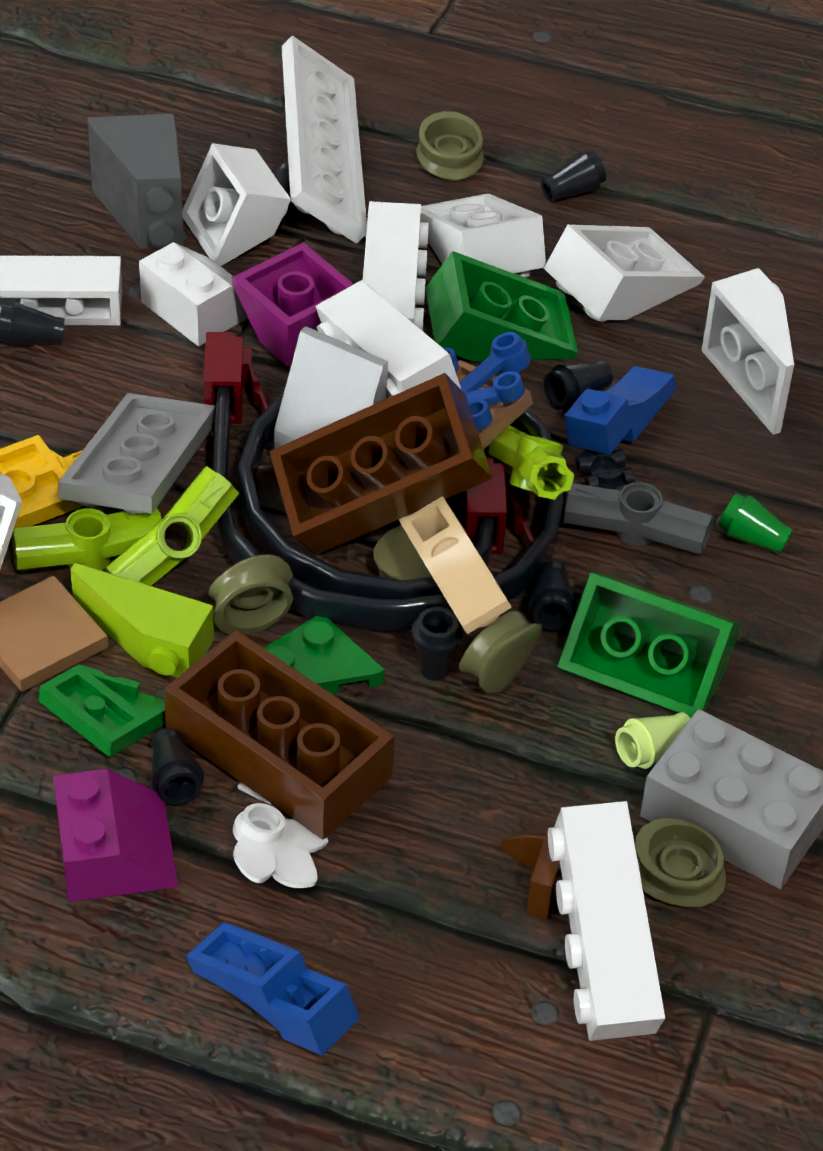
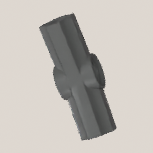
M572 483L571 489L568 491L564 523L615 531L616 536L622 542L631 546H646L653 541H657L703 555L713 528L715 516L663 501L661 492L655 486L648 483H630L624 486L621 491Z

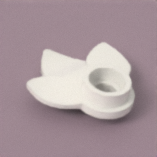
M251 804L236 817L233 825V834L238 843L235 846L233 856L236 865L243 875L255 883H262L273 876L277 882L291 888H307L316 885L317 870L310 853L325 847L328 843L327 838L322 840L296 820L285 819L278 809L267 804Z

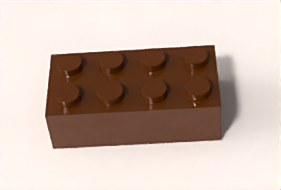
M446 373L269 451L293 537L317 555L417 512L442 496L444 499H447L493 479L466 394Z
M234 630L164 688L166 729L177 730L181 734L183 742L322 840L393 776L394 735L237 630Z

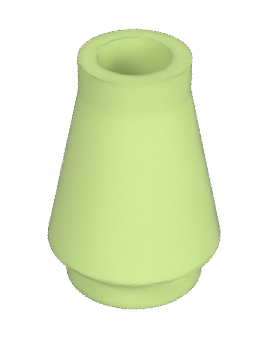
M681 712L670 716L628 719L624 726L617 730L615 736L616 749L621 760L629 767L638 766L642 769L651 767L660 760L691 718L686 713Z

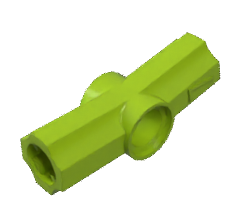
M508 428L490 443L488 454L493 456L496 463H504V471L511 475L509 481L511 485L533 491L539 497L553 500L562 492L571 489L574 473L568 469L565 458L561 456L562 444Z
M207 466L204 467L165 517L104 569L107 573L152 586L184 558L191 556L198 550L201 540L238 496L239 492L219 473ZM170 524H177L186 531L187 543L181 551L172 550L165 542L164 534Z
M84 508L71 513L66 523L14 528L11 542L15 569L22 570L67 564L72 568L74 563L102 571L110 563V557L121 555L149 532L161 520V514L157 508L152 514H132L124 510L109 515L100 510Z

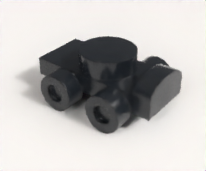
M622 449L614 450L610 455L589 450L581 452V455L575 458V467L578 475L588 474L584 478V485L621 491L624 486L635 483V475L631 468L618 470L626 465L625 454Z

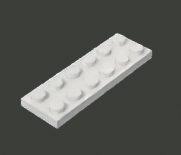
M291 36L282 45L291 202L301 212L305 214L310 213L324 222L335 234L344 235L357 244L367 233V218L354 78L300 40Z

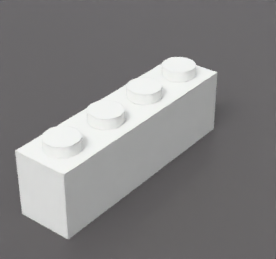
M369 201L363 281L423 331L424 308H415V305H424L425 279L417 278V276L426 277L427 250H419V248H427L429 222H420L421 204Z
M0 256V313L2 304L13 306L14 302L55 317L65 318L64 325H120L122 307L121 256Z
M363 280L315 306L322 323L317 326L318 332L388 361L387 398L443 373H446L461 389L450 354Z
M627 801L562 807L554 827L548 828V848L551 860L560 861L563 880H559L556 883V896L560 914H568L571 934H566L565 953L568 967L570 969L577 968L580 989L574 990V1009L578 1024L586 1023L589 1041L656 1034L665 1020V1013Z

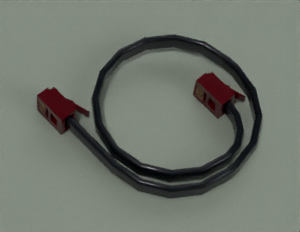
M206 332L203 378L204 404L216 406L213 471L228 480L231 424H242L244 387H249L253 405L259 407L262 414L251 424L237 468V487L249 535L266 554L278 556L290 566L293 576L288 585L294 598L290 609L310 619L316 616L325 617L334 624L378 631L411 630L413 623L419 615L431 607H443L453 612L432 576L398 580L342 571L294 547L261 510L254 478L264 448L274 439V429L284 392L268 407L260 381L252 369V348H243V337H233V332ZM529 408L510 424L530 436L553 441L548 427ZM486 458L493 479L463 491V527L488 568L491 554H503L506 516H508L512 532L522 538L527 549L512 567L493 576L507 600H510L524 591L538 574L541 565L548 562L554 555L563 512L565 491L559 494L555 500L548 499L543 531L533 540L522 515V509L514 500L511 484L509 483L511 476L505 474L504 463H493V458ZM230 504L217 520V526L224 553L234 564H237L242 560L258 556L259 553L236 528Z

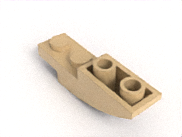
M443 496L419 511L398 519L467 634L479 627L490 625L500 614L512 608Z

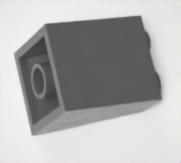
M174 113L87 117L93 193L140 249L163 248L173 242L183 246L181 173Z

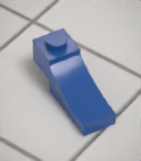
M633 366L619 382L606 391L586 389L564 415L568 444L610 455L622 440L634 442L676 390L674 375Z
M223 922L186 955L194 974L220 986L249 1005L279 1030L282 1039L321 1056L360 1019L347 984L307 969L300 951L227 922Z

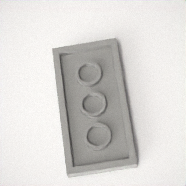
M127 393L59 480V499L75 501L87 507L100 505L124 509L132 514H152L215 425L216 406Z

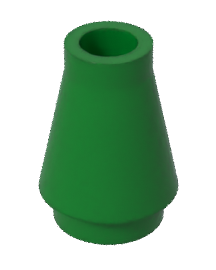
M736 493L718 523L719 527L727 531L726 536L772 550L779 555L794 529L786 526L750 494L746 498Z

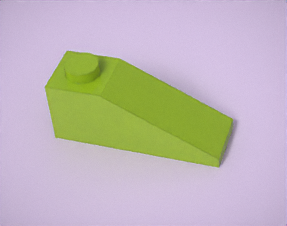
M74 563L70 569L73 598L105 633L143 667L154 670L161 675L179 677L207 653L214 641L213 605L81 564Z

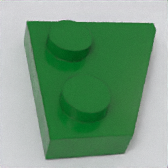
M316 616L264 648L331 694L339 693V685L367 680L368 686L371 688L384 683L385 669L325 617Z
M80 664L42 684L39 689V702L109 757H112L166 724L165 701L140 693V682L123 677H110L100 670Z

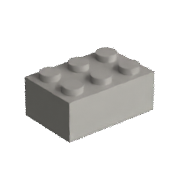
M698 709L647 775L640 816L650 822L660 818L682 819L704 828L712 833L721 845L725 861L781 890L823 829V771Z

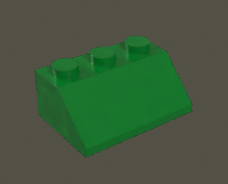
M591 572L557 667L670 710L686 713L689 717H692L698 709L705 712L727 669L742 623L612 576Z

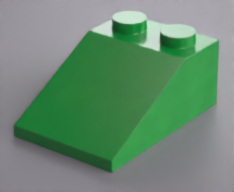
M454 251L450 253L425 287L434 341L442 348H452L456 356L473 362H483L490 356V349L494 338L506 332H514L526 341L531 360L573 359L578 354L565 293Z

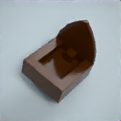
M525 833L502 840L500 846L511 857L525 866L534 869L530 881L526 914L548 920L553 901L557 899L556 883L559 880H563L560 861H552L550 858L548 834Z

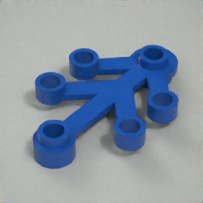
M506 332L494 338L490 349V356L459 382L462 391L466 394L477 431L488 427L493 420L489 404L513 402L520 399L525 393V388L518 372L524 370L530 364L531 356L526 341L514 332ZM443 348L450 354L455 372H457L459 363L455 351L452 348ZM496 373H500L494 379L493 386L479 389Z

